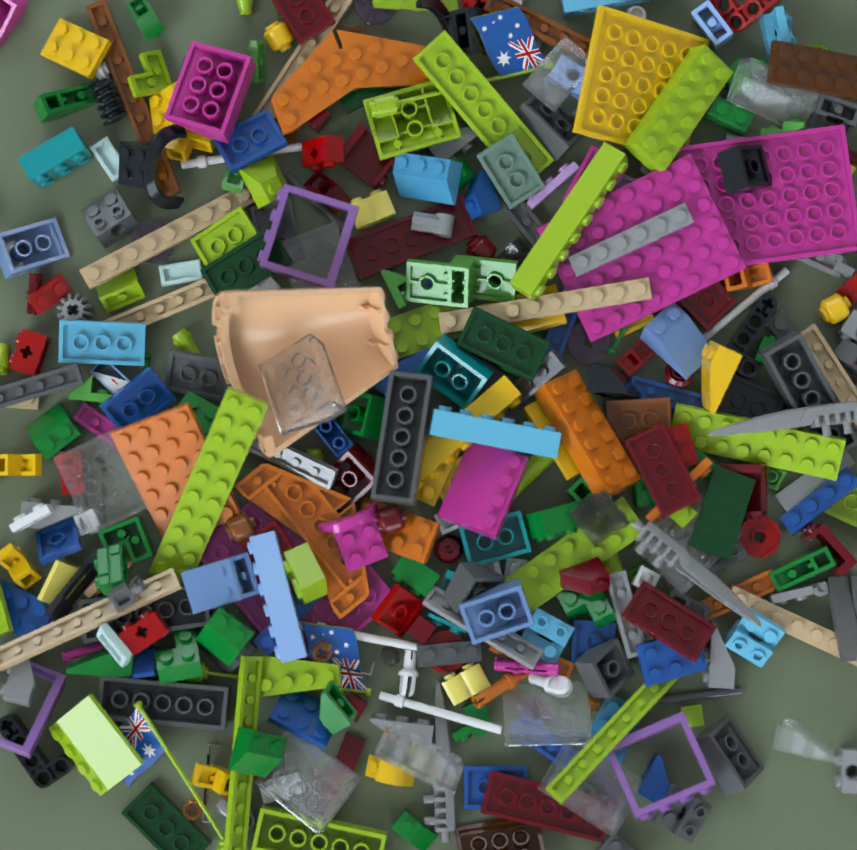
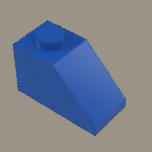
M485 170L479 172L470 182L464 198L466 211L471 220L491 215L501 209L492 181Z
M151 644L134 655L133 679L156 676L158 674L155 652L159 651L158 647H152Z
M656 752L635 787V791L654 803L662 800L670 787L662 757Z

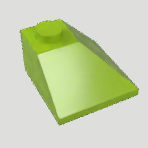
M273 154L239 170L258 209L275 201L279 188L283 189L284 184H288Z

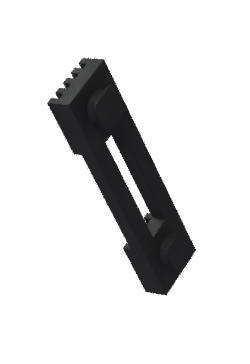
M98 545L46 608L45 612L53 621L67 616L72 611L73 604L98 575V571L94 567V559L97 558V549L104 548L103 546ZM91 568L89 573L85 576V578L81 581V583L77 586V588L66 600L65 598L74 589V587L78 584V582L82 579L86 572Z

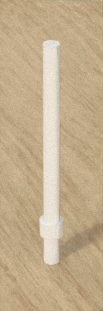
M302 142L288 144V146L273 153V155L302 151ZM201 155L197 156L196 159H189L188 163L181 161L182 169L199 167L200 169L207 168V165L225 162L221 155L209 157Z
M783 267L773 276L774 283L760 286L716 322L708 331L704 332L702 335L706 341L767 291H772L776 288L778 282L790 273L788 269Z
M300 621L301 629L304 630L301 622L305 621ZM317 622V624L326 625V623ZM354 631L359 641L417 651L416 645H423L422 643Z
M381 691L379 695V700L393 703L394 706L399 708L407 707L497 734L502 732L503 726L410 700L400 694L393 695Z

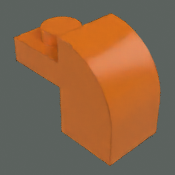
M770 263L748 266L745 270L724 279L727 292L743 291L774 283Z

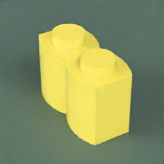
M377 189L372 191L368 198L362 199V197H357L350 201L352 205L359 206L354 224L357 231L364 230L396 216L387 190Z
M474 662L467 663L462 666L463 671L457 674L453 671L443 677L444 681L441 684L453 706L491 686L479 662L475 664Z

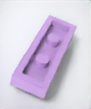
M574 161L570 165L568 163L564 164L558 170L559 175L554 179L551 176L544 182L546 187L527 198L528 202L526 204L531 211L578 171L579 166Z

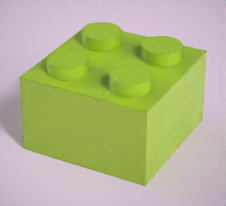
M308 542L284 552L285 561L282 563L288 580L292 581L297 599L302 598L304 604H307L328 594L326 578Z

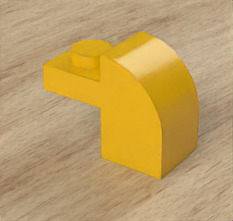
M185 128L187 138L172 140L164 147L169 159L188 163L192 149L213 153L215 144L212 139Z
M0 454V476L42 475V454Z
M9 543L0 550V565L8 570L13 581L25 591L42 578L35 564L19 546L16 548L13 544Z
M369 754L365 776L385 784L413 787L417 765L402 760H389Z
M196 762L190 783L193 786L212 789L220 795L228 796L230 770L214 764L206 765Z

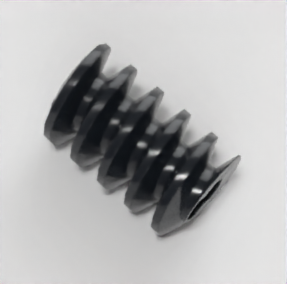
M102 79L88 85V87H95L91 91V95H98L94 102L101 103L97 110L104 111L100 118L108 119L103 123L104 126L122 120V117L127 114L126 111L119 110L124 104L116 102L121 96L113 95L118 90L117 87H110L115 82L114 79Z

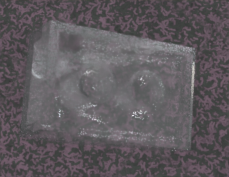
M565 35L522 85L555 113L583 81L588 54Z
M787 719L777 723L773 750L837 764L843 761V756L808 728L799 725L800 721Z

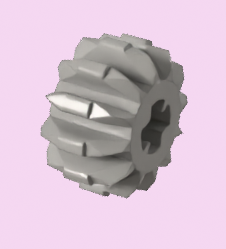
M76 293L75 297L72 294H68V301L61 298L60 301L64 305L57 306V309L62 311L57 314L58 318L88 320L86 316H93V313L87 311L93 308L92 304H86L88 298L83 297L81 299V294ZM73 307H79V309H77V311H79L77 315L71 314L73 313L71 311Z

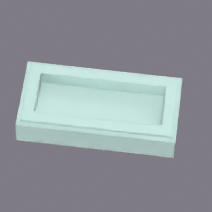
M106 136L91 146L90 149L111 181L115 183L118 181L119 153Z
M196 259L160 265L159 272L162 287L192 283L204 279L200 271L202 269L201 260Z
M107 622L100 625L96 637L122 668L128 665L132 657L130 650Z

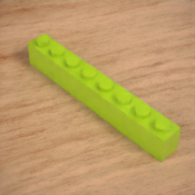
M606 142L602 144L511 279L510 284L513 289L533 301L537 296L540 297L543 294L548 279H552L555 276L557 266L567 258L571 245L578 242L583 227H587L593 218L592 214L596 208L599 209L605 200L604 196L608 191H612L616 184V178L627 169L628 160L625 153Z

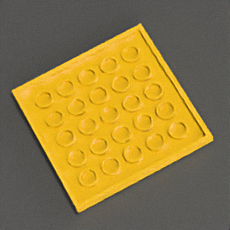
M603 5L598 6L573 133L624 147L623 145L690 49L704 44L709 46L710 40ZM690 136L685 141L683 146L689 145Z

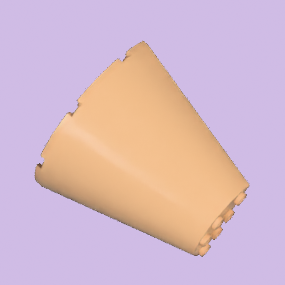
M381 287L230 290L220 292L219 295L215 296L212 306V325L217 326L216 332L218 335L214 336V341L226 384L231 383L232 388L269 403L254 439L258 438V447L267 457H273L384 379L390 374V371H395L399 368L397 362L399 355L393 344L394 334L390 328H387L390 315L385 308V293Z

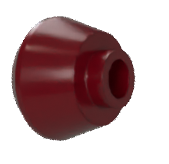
M669 364L665 368V378L670 386L676 388L684 387L693 379L692 374L685 380Z
M444 535L435 544V555L444 563H454L463 554L462 542L454 535Z

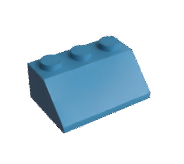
M408 153L396 156L393 176L399 196L455 205L463 163Z

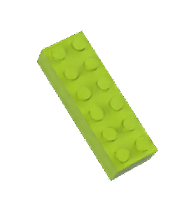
M706 44L692 47L623 146L651 172L655 170L659 172L665 171L729 80L733 71Z
M263 804L260 808L251 850H384L387 831Z

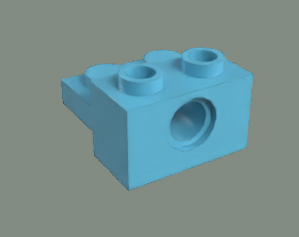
M783 6L775 7L771 13L761 16L759 24L767 60H769L771 41L778 40L798 44L796 36L792 34V16L788 15V11L784 10Z
M748 607L761 621V627L744 617H741L740 620L737 619L726 634L725 646L762 668L772 655L773 648L785 634V628Z
M536 608L532 613L534 625L526 627L521 637L544 650L540 658L542 661L556 663L575 628ZM539 633V634H541V635H543V636L549 638V639L552 640V641L549 642V641H547V640L541 638V637L538 636L537 634Z

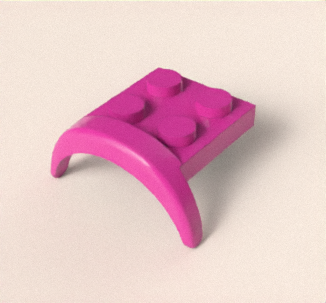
M373 502L369 507L345 518L318 525L321 531L334 533L348 572L389 557L374 515L379 510L377 502Z

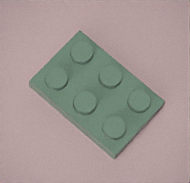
M512 132L476 155L509 209H512L546 187Z

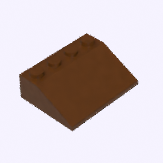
M507 819L456 827L455 830L458 850H545L540 827Z

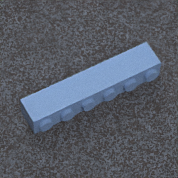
M275 530L249 537L250 542H247L250 555L254 554L255 562L252 563L255 575H259L261 581L258 584L260 596L265 597L266 604L263 605L265 616H270L272 624L269 625V632L271 638L275 637L277 646H274L276 658H280L281 663L307 657L308 652L290 582L282 563L284 559L277 532Z

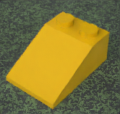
M710 340L709 344L706 343L701 352V355H703L701 358L702 406L710 413L715 414L743 355Z

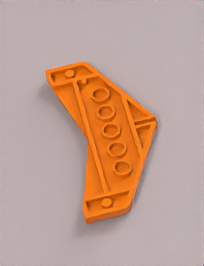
M336 29V34L342 47L339 49L332 31L272 97V107L282 134L293 133L302 127L304 123L353 90L359 88L414 86L430 81L412 60L426 46Z
M268 463L261 464L234 485L243 496L297 533L305 542H308L326 578L327 595L332 609L339 619H342L369 596L370 589L366 566L348 572L334 533L323 532L318 526L320 523L339 520L357 513L355 502L340 514L337 512L339 508L352 498L334 490H328L312 481Z

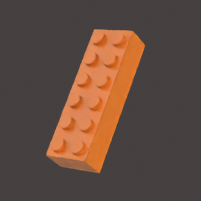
M575 369L544 383L534 393V396L551 425L557 428L556 432L562 433L560 440L595 499L600 503L631 487L641 479V476L591 393L586 392L587 386Z

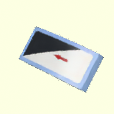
M97 364L90 371L112 394H115L130 382L114 365Z

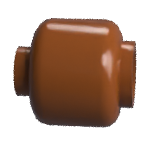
M241 512L227 519V525L224 527L231 541L235 540V542L241 543L254 536V528L258 526L252 515L248 517L245 512Z

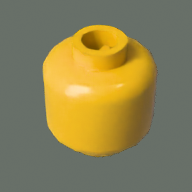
M277 20L264 28L266 32L263 34V37L272 51L280 49L283 53L292 47L290 42L294 40V35L286 22H279Z
M834 293L820 302L818 312L825 323L829 322L835 325L850 315L849 308L851 303L846 296L842 297L840 294Z

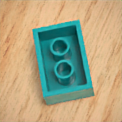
M72 126L19 157L18 161L32 183L38 188H46L53 184V180L57 177H65L72 172L71 169L74 167H81L87 164L93 155L81 135Z
M443 333L414 373L433 376L435 379L434 388L465 409L476 398L494 373V370L466 349L456 345L454 340Z
M521 510L508 513L497 541L466 528L458 527L468 562L484 565L532 552Z

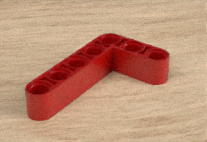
M723 0L709 1L733 32L747 29L781 0H747L741 6L737 0H728L730 7L727 11H724L721 7ZM752 3H756L759 6L757 14H753L750 10ZM736 16L742 19V25L739 28L734 25Z

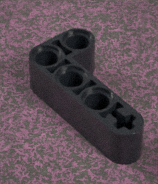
M764 295L754 303L725 345V347L743 355L735 371V374L743 379L754 377L759 371L758 363L745 353L776 310L777 301L772 295ZM768 301L769 303L767 306L769 308L765 309L762 313H759V311L764 306L763 302ZM751 317H755L758 320L759 325L757 328L750 325L749 320ZM739 334L747 338L745 345H741L738 342L737 337ZM745 363L752 366L751 374L744 372L743 366Z
M12 713L0 719V733L4 739L18 744V737H23L26 741L30 732L18 715ZM8 721H12L13 724L8 728L6 724ZM19 730V733L12 736V733ZM38 744L33 752V755L38 759L36 765L31 764L29 758L14 753L34 784L39 788L49 787L69 773L74 767V761L66 754H62L50 762ZM59 760H64L67 763V770L59 768ZM42 772H46L49 775V782H44L41 779Z

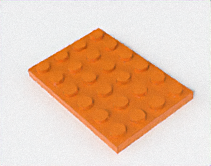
M189 402L115 429L110 433L162 539L206 440V436ZM232 490L216 526L227 523V519L242 512Z

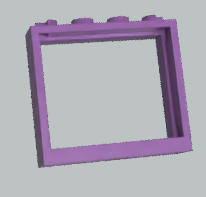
M284 184L283 189L279 188L276 201H279L277 209L272 210L270 221L273 223L271 229H267L263 241L266 242L264 250L260 249L257 262H260L259 266L261 269L323 288H335L359 206ZM289 194L348 211L328 279L268 261Z
M31 662L33 675L50 681L53 685L23 746L0 737V747L29 759L67 683L66 675Z
M683 711L626 735L607 755L635 820L639 818L641 821L653 817L652 813L661 810V813L673 808L672 804L679 801L681 804L693 800V795L700 793L703 796L713 791L712 787L716 785ZM681 725L706 781L639 809L615 752Z

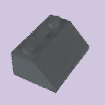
M543 89L527 99L515 113L551 155L555 163L584 136L573 133L575 119Z
M730 715L725 716L707 728L696 738L712 775L726 796L745 790L765 768Z

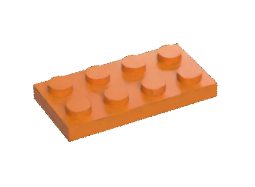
M363 496L358 512L369 507L373 502L378 503L379 509L389 505ZM404 511L407 520L404 521L405 526L403 530L390 535H385L384 532L380 533L385 548L393 553L427 564L441 524Z

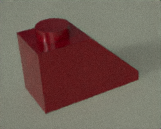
M315 172L304 184L310 192L346 203L351 201L350 197L338 184L321 172ZM326 205L337 215L342 211L341 209Z
M599 557L559 571L562 589L593 595L610 588V573Z

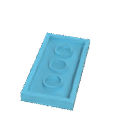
M60 319L58 362L145 366L146 323Z

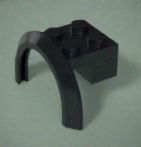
M417 0L416 8L431 11L438 19L442 30H445L466 56L486 51L479 31L470 20L472 17L484 15L483 8L466 7L451 11L450 15L441 0Z
M180 125L165 126L157 132L150 143L143 141L120 142L118 184L146 189L152 202L162 209H179L184 202V197H169L163 193L157 180V163L162 150L169 142L175 139L187 138L185 128Z

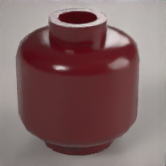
M477 234L466 244V254L468 256L496 259L494 255L497 248L486 235L479 236Z
M396 504L379 509L377 516L374 517L380 533L384 532L385 535L403 530L405 526L404 521L407 520L404 509H399Z

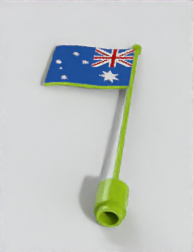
M519 7L470 18L479 31L490 61L500 75L487 78L488 82L546 68L548 70L553 69L552 61L546 62L537 47L529 22ZM435 91L398 100V97H394L392 93L374 97L371 101H367L368 112L371 118L376 117V119L395 115L397 110L400 109V104L440 95L441 93L440 91Z
M301 622L307 637L309 658L361 671L359 646L353 628ZM201 662L203 677L183 681L204 683V679L208 680L209 676L238 679L239 675L209 671L210 667H206V662ZM341 668L343 686L337 687L340 691L363 693L371 697V688H366L362 673Z
M141 700L137 701L133 705L136 710L118 728L144 763L123 780L129 788L132 781L153 765L165 751L221 838L218 841L217 850H224L225 836L142 707L143 703Z

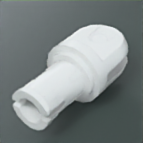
M404 650L403 668L398 671V675H401L399 693L405 696L407 690V696L411 697L415 691L416 677H419V673L415 670L417 651Z
M529 675L528 681L530 684L543 687L548 694L564 698L572 693L573 685L570 679L565 676Z

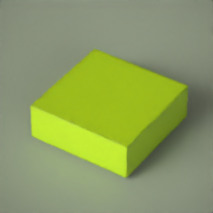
M701 703L679 706L680 712H684L690 727L705 725Z

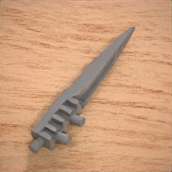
M846 401L770 413L715 429L709 432V436L757 433L810 425L811 428L822 427L823 437L832 436L830 425L843 424L844 434L853 433L851 423L857 422V405L855 401Z
M637 519L631 526L639 531L635 540L641 541L635 549L637 553L642 555L647 547L650 548L652 554L655 552L658 555L652 562L655 567L660 568L664 561L668 562L667 565L669 567L675 565V569L678 572L684 574L711 596L745 619L761 627V621L741 599L714 573L692 556L689 551L653 523L649 522L645 526Z
M436 680L434 706L446 710L441 684ZM434 715L435 780L439 784L433 785L434 795H423V804L434 803V816L424 817V825H435L434 831L442 832V842H450V831L456 830L455 782L451 736L448 719Z

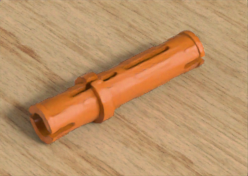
M511 672L510 674H504L502 679L471 697L472 702L476 701L474 706L480 709L506 690L514 689L516 684L528 678L530 673L513 674Z

